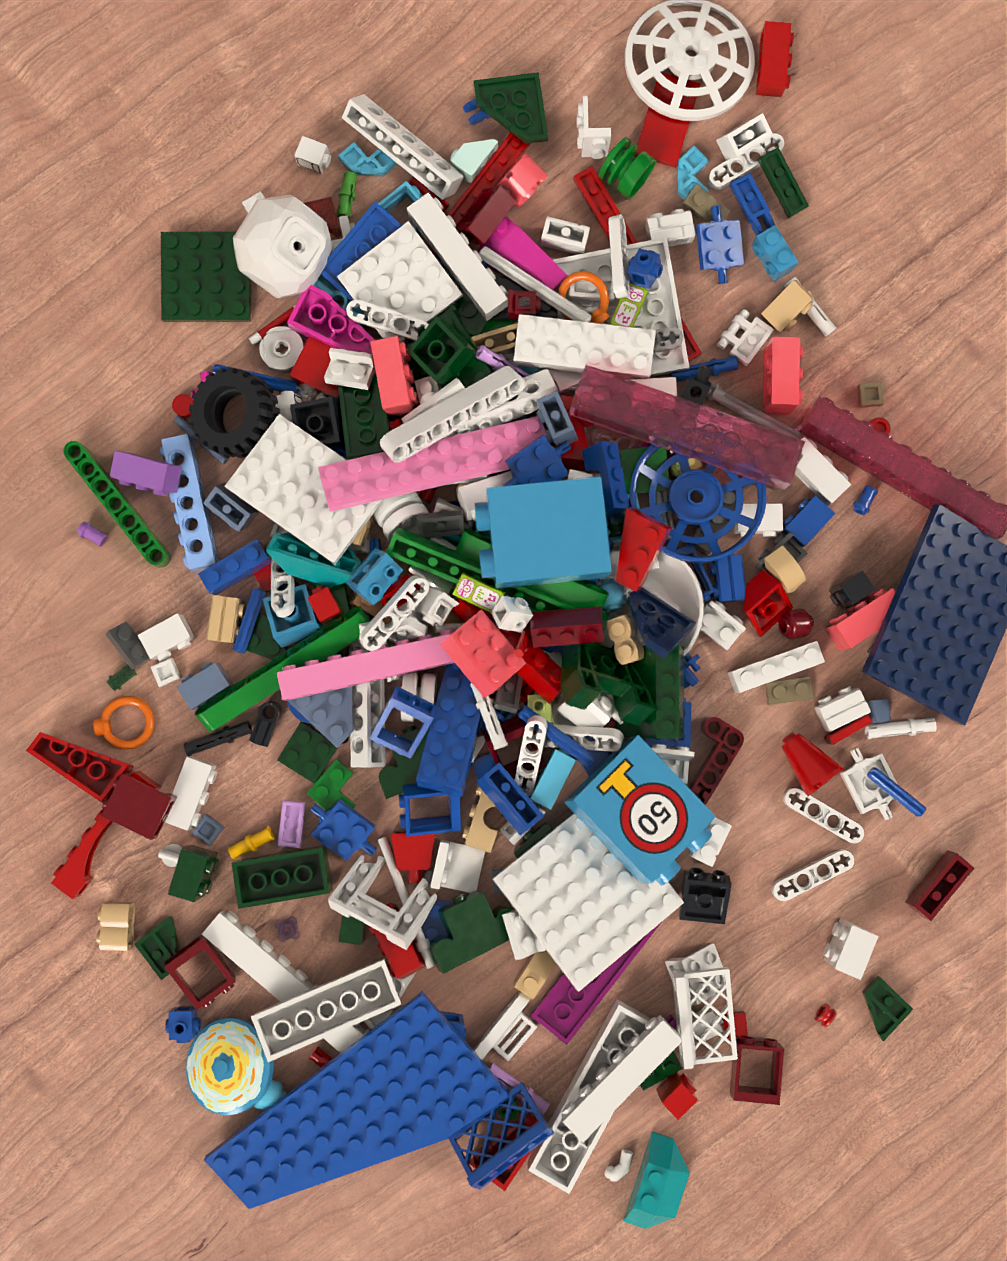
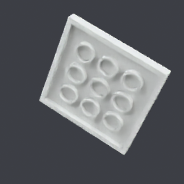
M409 221L337 276L354 300H361L427 323L463 296ZM368 308V313L364 312L367 318L371 308ZM376 312L373 315V322L375 324H382L384 322V313ZM397 319L394 323V328L397 331H403L407 323L404 319ZM411 322V329L408 335H411V330L415 332L419 330L413 327L414 322ZM376 329L383 339L398 336ZM398 336V338L401 340V342H404V341L407 339V338Z

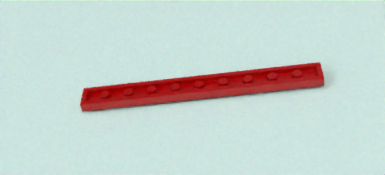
M591 166L574 175L573 180L610 242L609 217L621 213L596 170ZM625 222L627 245L638 243ZM681 318L688 362L701 356L702 352Z

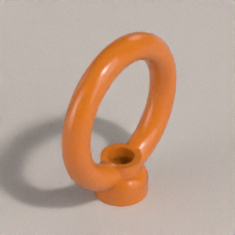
M578 271L567 276L562 281L558 294L566 298L567 290L573 283L581 280L591 282L599 291L600 304L598 309L591 314L589 323H605L610 318L606 312L609 305V293L603 280L587 271ZM560 312L566 320H572L571 318Z
M122 696L114 699L105 707L101 718L93 720L96 737L103 736L112 746L125 750L143 745L151 737L155 726V717L151 707L144 700L135 696ZM120 706H136L145 716V729L139 737L133 740L125 741L118 739L111 732V714Z

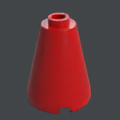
M792 732L782 740L785 743L782 749L807 797L844 769L800 733L795 735Z

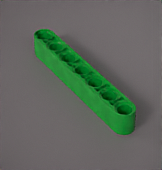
M77 441L68 442L63 449L64 456L138 551L151 565L159 568L167 566L171 560L169 551L90 450ZM80 448V455L74 458V451ZM93 465V473L87 475V469ZM107 482L108 487L106 491L101 492V485ZM121 500V506L114 510L113 505L115 501ZM134 517L135 523L133 526L128 527V519ZM144 534H148L149 539L147 543L141 544V537ZM161 551L162 559L155 562V553Z
M464 529L456 552L480 564L479 550L491 549V539L476 531ZM585 580L529 585L577 608L601 606L602 610L609 595L606 590Z

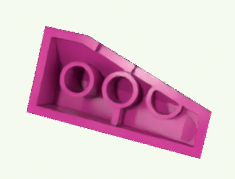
M507 216L503 218L484 244H480L478 249L479 253L484 246L490 248L553 291L568 276ZM488 265V268H490L492 271H495L497 273L499 272L491 265Z
M310 285L306 291L302 292L287 322L289 328L307 338L311 336L335 349L365 352L373 355L370 341L375 340L357 322L351 320L347 312L327 292L313 285Z

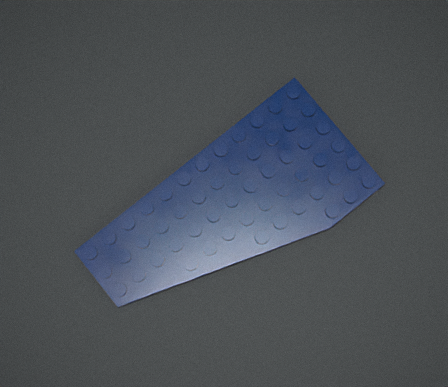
M422 991L205 1156L204 1161L247 1208L251 1209L444 1141L509 1096V1091Z

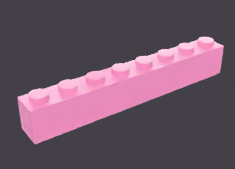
M454 629L440 632L441 636L432 638L431 634L420 636L416 642L409 643V639L395 642L396 646L389 648L385 644L371 652L364 653V650L352 651L349 657L342 658L341 655L327 657L328 661L319 663V660L307 661L304 667L296 668V665L282 667L283 671L277 672L282 700L288 701L453 664L455 662L441 647L440 643L454 632Z

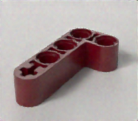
M708 717L701 724L703 734L716 743L688 787L693 793H699L704 805L708 803L744 743V736L739 730L717 717ZM711 721H715L718 725L717 731L713 734L708 731V724ZM730 733H734L737 737L736 743L732 746L727 742V736ZM719 752L725 755V762L721 765H718L715 761V756ZM711 771L714 779L711 783L706 784L703 776L706 772ZM700 784L701 786L707 787L708 789L707 791L703 789L701 790V787H698L697 785Z

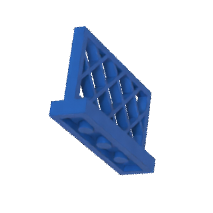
M522 1082L508 1092L509 1096L448 1138L468 1175L466 1179L473 1188L482 1189L554 1134L551 1126L546 1123ZM520 1092L525 1097L523 1108L513 1106L514 1098ZM500 1107L507 1108L504 1122L494 1120L496 1110ZM512 1109L522 1111L519 1125L509 1123ZM527 1112L534 1113L538 1119V1122L531 1127L524 1126ZM482 1121L489 1122L486 1136L476 1134L478 1124ZM494 1123L503 1125L501 1139L491 1137ZM508 1126L518 1128L517 1137L513 1141L506 1140ZM464 1134L470 1136L467 1150L461 1149L457 1142ZM475 1137L485 1139L482 1153L472 1151ZM490 1140L500 1142L498 1152L494 1155L487 1154ZM471 1154L481 1156L479 1167L473 1171L469 1165Z

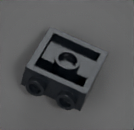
M691 868L690 871H684L681 888V899L684 903L680 906L679 919L725 924L732 885L730 876L721 870H714L713 873H704L700 868Z

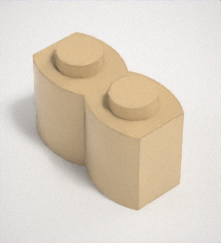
M622 615L608 620L607 631L611 640L615 643L614 651L619 663L625 665L643 659L644 649L642 643L636 637L637 629L630 615Z
M106 902L99 908L98 921H101V930L97 933V944H100V950L128 951L133 948L134 902Z

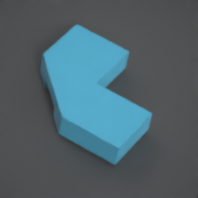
M355 142L338 155V159L350 172L357 175L383 177L398 164L380 149L367 157Z
M695 145L678 160L677 193L683 199L686 198L695 184H698L706 192L709 191L695 177L709 163V160Z

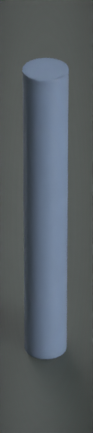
M181 416L175 417L173 422L222 464L229 460L228 456L203 446L199 442V437H196L192 431L194 427Z

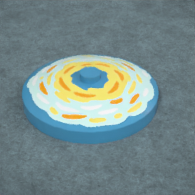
M241 1018L220 1019L204 1027L193 1040L186 1061V1076L193 1096L205 1109L219 1115H234L254 1107L266 1094L274 1071V1060L267 1061L254 1024Z

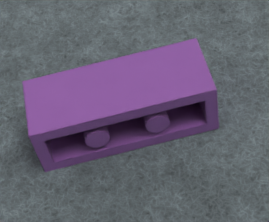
M114 451L110 477L119 479V484L132 486L133 483L136 484V489L149 491L151 488L154 489V494L167 496V492L177 493L182 467L129 452Z

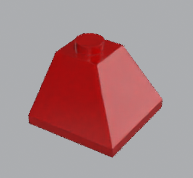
M765 570L760 571L746 584L744 611L758 636L762 637L779 621L785 611L793 609L781 583Z

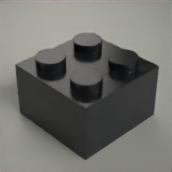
M330 396L290 405L293 424L327 447L345 444L339 398Z

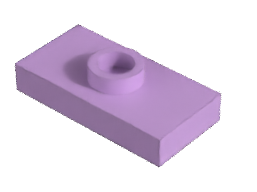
M283 800L277 846L301 848L306 802Z

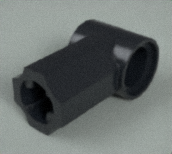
M271 701L260 706L249 741L260 746H269L278 719L282 715V707L279 703ZM268 706H272L275 709V716L273 718H269L266 715L265 711Z

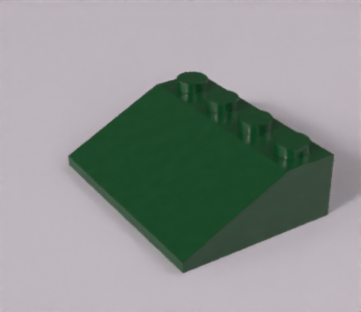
M642 645L644 658L632 662L648 688L655 710L639 726L626 722L620 725L616 721V729L621 731L624 737L639 735L641 738H684V646L678 645L666 658L655 654L647 646Z

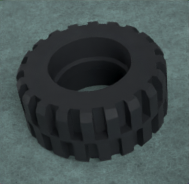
M222 368L215 371L216 375L213 373L205 377L206 381H201L197 386L199 388L198 391L193 393V404H190L189 412H192V416L189 417L190 425L194 426L192 431L196 437H199V442L203 446L208 447L209 450L233 458H246L280 414V408L275 406L278 404V399L273 395V389L270 385L266 384L261 378L242 369L228 368L226 370ZM243 394L247 406L246 416L236 430L227 433L223 424L224 409L233 397Z

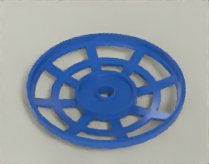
M707 428L676 430L655 441L637 462L629 488L630 507L653 516L654 519L664 524L666 523L660 516L664 512L672 510L673 514L680 519L675 530L672 529L669 533L671 538L667 546L662 547L661 552L678 560L693 563L720 560L742 548L759 528L767 501L763 473L750 451L731 436ZM703 437L713 439L719 443L713 454L703 451L685 452L682 438ZM673 441L676 455L666 460L657 471L645 465L646 461L655 451ZM727 446L743 458L752 472L751 475L739 479L733 468L721 459ZM699 458L709 462L704 471L691 470L687 459ZM677 462L679 463L682 474L674 482L662 476L670 466ZM717 465L727 473L732 482L721 485L717 478L712 475ZM641 473L652 480L649 488L650 507L637 509L636 486ZM756 483L758 503L755 517L752 519L741 515L744 502L742 487ZM657 484L669 490V502L656 505L655 494ZM735 490L736 505L735 510L732 511L723 507L724 494ZM692 492L700 493L702 501L699 503L693 502L690 494ZM717 514L729 519V522L721 530L713 534L709 521ZM736 523L749 527L747 533L736 544L725 551H721L716 541L717 539L727 534ZM687 524L700 525L704 537L685 536L683 532ZM679 541L691 544L707 543L712 555L688 556L674 551Z

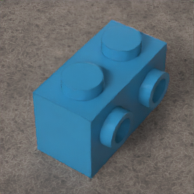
M776 225L757 235L751 245L755 255L759 257L767 274L771 276L774 282L791 273L798 264V260Z
M375 548L346 584L363 600L375 605L376 602L383 598L384 593L391 584L397 581L403 569L387 553Z

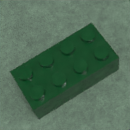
M325 845L239 859L231 863L238 909L329 894L333 890Z

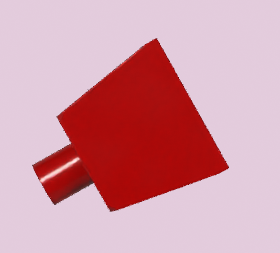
M406 831L391 833L397 869L408 870V883H420L421 870H429L431 868L436 834L406 836Z

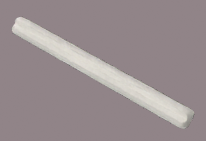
M484 246L480 250L479 255L484 262L528 291H536L537 297L572 320L590 322V314L490 248Z

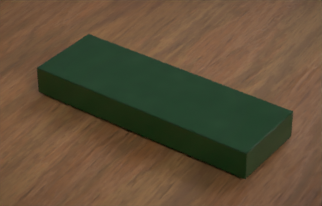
M779 147L758 159L788 218L809 207Z

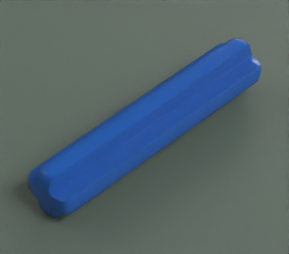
M256 588L252 590L233 645L235 652L244 654L247 650L265 597L263 590Z
M872 767L869 770L867 777L917 817H921L924 814L926 807L877 767Z

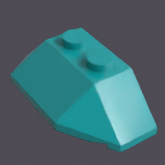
M289 532L284 534L275 533L266 548V552L287 574L329 588L346 583L361 565V560L357 558L350 547L347 548L335 565Z
M651 1132L624 1215V1222L647 1229L676 1218L690 1172L673 1138Z

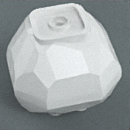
M292 195L257 199L233 237L235 257L239 271L275 298L299 295L306 291L310 285H314L325 268L328 257L332 253L331 237L327 223Z

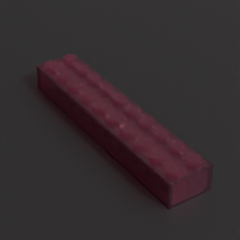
M585 365L569 411L571 416L781 490H785L791 485L805 444L803 440L589 365Z
M819 396L808 407L796 427L797 431L930 511L934 504H940L995 539L1002 538L1007 530L1006 504L993 501L986 492L973 489L966 480H958L951 475L952 473L942 467L938 468L932 464L929 458L918 456L912 452L913 450L909 446L893 441L892 436L876 431L869 422L856 419L849 410H841L836 407L832 400Z

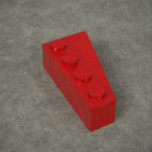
M39 732L26 750L101 803H104L108 796L111 797L114 791L112 786L115 779L123 773H130L134 767L133 765Z

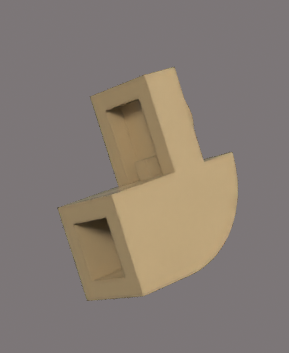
M783 545L764 558L766 570L781 583L786 593L794 592L800 584L806 581L801 567Z

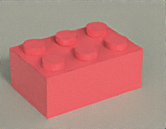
M398 336L370 341L382 408L391 418L407 415L419 405L418 394L414 392L412 384L415 383L413 370H410L408 364L411 361V356L407 352L409 348H406L405 342H401Z
M772 337L764 349L762 412L768 415H789L802 402L803 393L802 389H799V381H802L803 368L800 367V359L803 357V345H800V338Z
M881 588L878 591H873L866 596L867 601L863 600L860 603L853 604L847 608L849 613L839 614L828 621L830 625L825 630L839 651L856 646L880 630L896 593L893 588L888 590Z
M482 609L440 643L441 647L484 698L496 691L526 664L522 657L519 658L514 655L515 649Z

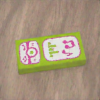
M630 283V296L620 298L610 325L633 328L648 290Z
M462 573L452 595L491 613L505 592Z

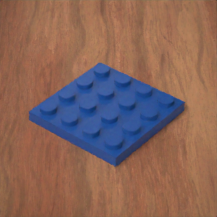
M375 201L330 254L321 274L349 300L353 301L354 299L337 276L402 225ZM435 256V258L438 260V262H439V263L441 264V266H442L443 263Z

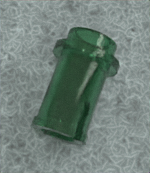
M126 664L113 676L109 675V679L106 682L114 691L117 689L121 690V686L136 676L137 673Z

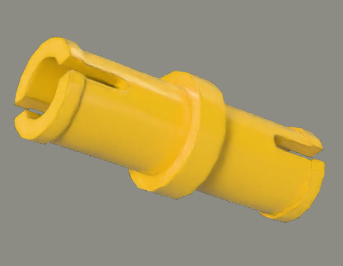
M268 826L253 835L245 836L244 840L229 846L228 852L232 859L236 860L250 851H257L258 847L265 843L273 841L275 835Z

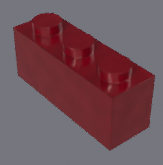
M601 606L532 612L530 630L533 648L604 642Z
M947 850L905 903L920 916L932 921L975 868L958 853Z

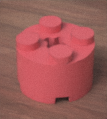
M524 153L499 181L497 186L506 187L512 193L511 197L516 201L514 206L519 208L533 195L536 187L548 175L530 156Z

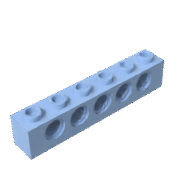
M189 434L161 439L162 447H160L162 459L166 460V463L174 465L179 456H184L183 463L179 465L182 469L177 493L169 492L172 503H175L176 506L174 518L176 524L180 525L181 533H178V537L186 553L183 554L184 564L186 568L189 567V570L197 572L219 562L208 507L203 504L206 497L194 441ZM188 477V484L185 487H180L181 479ZM193 499L192 507L185 509V501ZM193 520H197V528L195 530L190 531V522ZM201 541L203 544L202 549L199 552H194V544Z

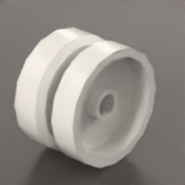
M416 492L384 499L373 513L375 520L383 528V533L389 542H391L392 536L398 527L419 535L417 515L430 514Z
M416 672L404 674L402 689L436 705L437 674L425 673L422 677L421 687H419V676ZM401 711V720L403 722H414L416 718Z

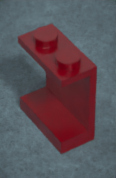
M123 773L115 779L112 786L114 791L111 797L108 796L102 805L104 810L101 816L149 840L157 838L177 796L171 793L164 794L132 778L133 774Z

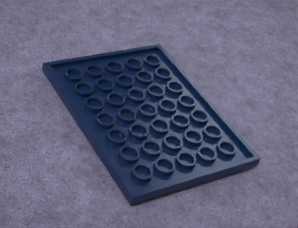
M934 504L861 672L946 718L965 726L1007 628V546L944 506Z

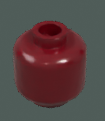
M801 608L785 611L778 621L779 631L788 639L808 636L814 625L813 617L805 609Z

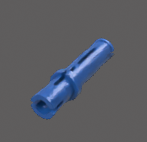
M736 356L719 360L713 358L710 359V362L690 365L689 370L670 373V377H676V382L688 380L691 374H697L701 365L712 369L711 375L718 376L719 373L738 370Z

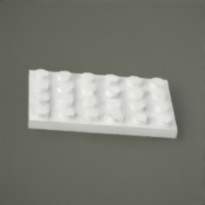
M280 414L225 485L229 491L335 565L383 501H374L329 512L318 467L346 461V459Z

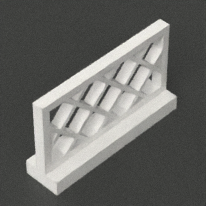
M722 967L682 972L681 970L672 971L677 1032L683 1040L679 1044V1055L684 1069L694 1068L693 1065L737 1060L729 968ZM724 974V983L719 989L710 983L715 975ZM698 977L703 983L695 992L689 987V978ZM707 985L716 991L709 1001L700 996ZM720 995L726 999V1005L721 1011L712 1005ZM696 998L706 1004L698 1014L691 1009V1005ZM709 1008L718 1014L711 1024L702 1018ZM721 1018H724L729 1025L723 1034L714 1028ZM699 1020L707 1026L700 1037L693 1031V1027ZM711 1031L720 1036L713 1046L704 1041ZM725 1040L730 1044L731 1053L721 1054L717 1051V1048ZM701 1043L710 1049L705 1056L696 1057L695 1050Z

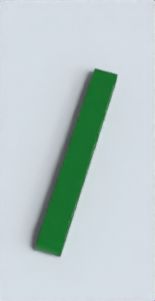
M360 606L351 609L201 705L194 715L209 732L216 730L279 690L277 672L283 671L282 667L296 665V668L304 667L305 662L319 660V663L323 662L327 657L334 655L359 639V624L371 622V620Z

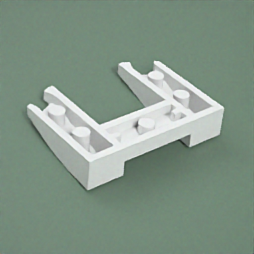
M361 855L328 898L330 908L348 918L353 916L385 934L387 940L407 950L437 900V895L429 896L424 889L428 886V882L422 878L400 911L397 912L366 895L385 863V858L378 856L376 863H364V855Z

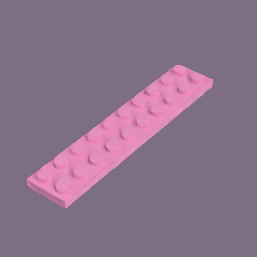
M537 416L442 438L401 462H394L385 452L320 466L318 471L329 512L510 470L505 462L506 459L541 435H545L546 438L547 436L544 425L541 424Z

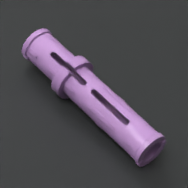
M485 345L480 346L477 350L475 357L491 366V370L494 372L505 366H510L522 378L529 376L528 373L507 361L505 356L494 353Z
M494 1062L489 1067L508 1091H511L521 1083L495 1065ZM526 1087L543 1115L548 1109L550 1102L533 1092L534 1089L532 1087ZM520 1092L516 1097L520 1099L521 1104H524L525 1097Z

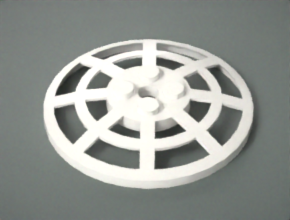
M669 0L649 9L633 26L625 49L627 77L639 98L658 113L683 121L706 120L719 116L731 109L747 91L755 67L753 44L744 26L729 11L706 0ZM694 5L701 7L700 12L684 11L673 14L669 7ZM659 11L664 16V19L654 27L649 36L636 35L640 26L651 15ZM709 11H715L727 18L737 29L728 31L720 21L708 15ZM687 17L698 18L695 27L684 28L678 19ZM706 21L716 26L722 33L712 36L705 31ZM668 23L675 31L669 39L656 37L659 31ZM743 37L749 51L748 69L736 63L737 49L734 39ZM728 42L730 59L718 55V44ZM633 44H645L646 61L649 69L637 76L632 60ZM653 46L666 48L665 59L655 64L653 58ZM693 50L697 55L691 57L687 55L686 51ZM715 64L727 68V70L720 79L714 82L710 72ZM669 68L679 77L677 85L666 79L661 72ZM735 72L744 77L745 79L739 89L729 99L722 102L718 89L729 80L732 73ZM654 76L663 87L674 92L671 104L663 103L654 97L643 86V83ZM701 78L706 85L701 88L685 87L687 80ZM710 94L714 104L713 107L699 110L679 108L683 95L702 96Z

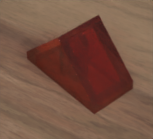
M332 197L304 203L327 223L329 233L337 238L340 237L341 233Z

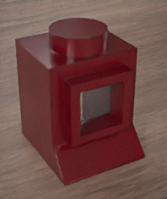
M508 289L509 319H519V314L536 316V312L541 311V298H537L536 291H513Z

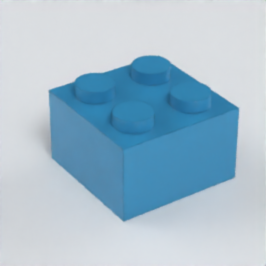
M306 584L295 587L294 611L287 617H279L275 614L271 607V596L263 599L273 638L281 648L302 641L322 628L321 622L307 598L312 593Z

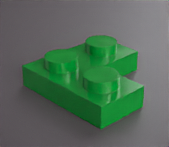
M336 759L307 794L325 810L333 807L339 798L354 808L356 805L339 791L354 773Z

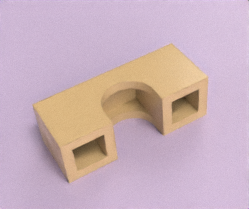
M478 787L476 795H479L480 798L478 804L473 803L469 816L473 817L471 826L466 825L462 838L466 839L465 845L491 853L498 829L492 828L485 823L484 813L487 809L496 806L483 790Z

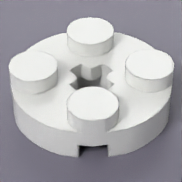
M285 326L274 327L261 340L259 346L260 355L270 369L278 372L291 371L304 347V343L299 334L291 328ZM281 344H284L285 347H288V350L285 351V354L276 352V350L280 348Z

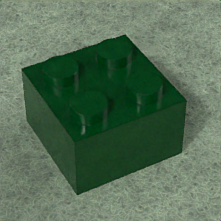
M438 317L433 319L407 351L435 382L445 386L454 380L477 353L447 321Z
M195 845L181 849L167 895L196 902L203 898L205 894H209L212 887L210 877L212 872L216 871L219 859L216 858L218 852Z

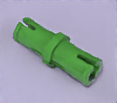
M346 171L343 174L342 187L338 193L337 217L348 215L350 219L352 203L356 197L354 193L358 176L356 173Z

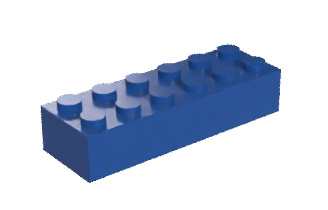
M456 663L446 665L436 702L438 707L429 728L416 781L418 787L463 797L483 717L480 709L476 707L478 703L470 686L472 683Z

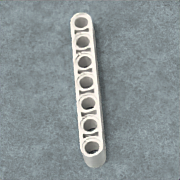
M505 366L388 432L381 438L380 447L392 461L401 462L515 397L523 391L525 380L512 367Z

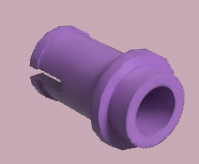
M82 522L78 527L77 533L80 534L81 538L85 537L100 547L108 539V534L93 527L91 522Z

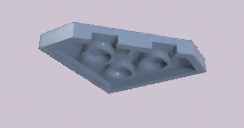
M352 686L288 700L336 748L353 732Z

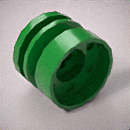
M624 137L607 155L600 169L599 177L603 180L608 178L607 183L609 185L615 184L620 179L617 191L626 198L631 199L646 182L657 160L646 151L641 152L635 157L639 146L636 144L631 145L632 141Z

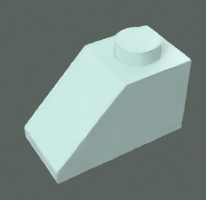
M491 139L464 143L460 149L457 148L450 157L451 165L464 175V180L471 184L498 149V141Z

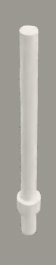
M387 837L378 839L402 905H404L409 898V894L400 871L397 869ZM420 928L415 936L417 941L415 945L418 953L421 952L427 969L436 966L429 949L430 942L428 938H425L422 928Z

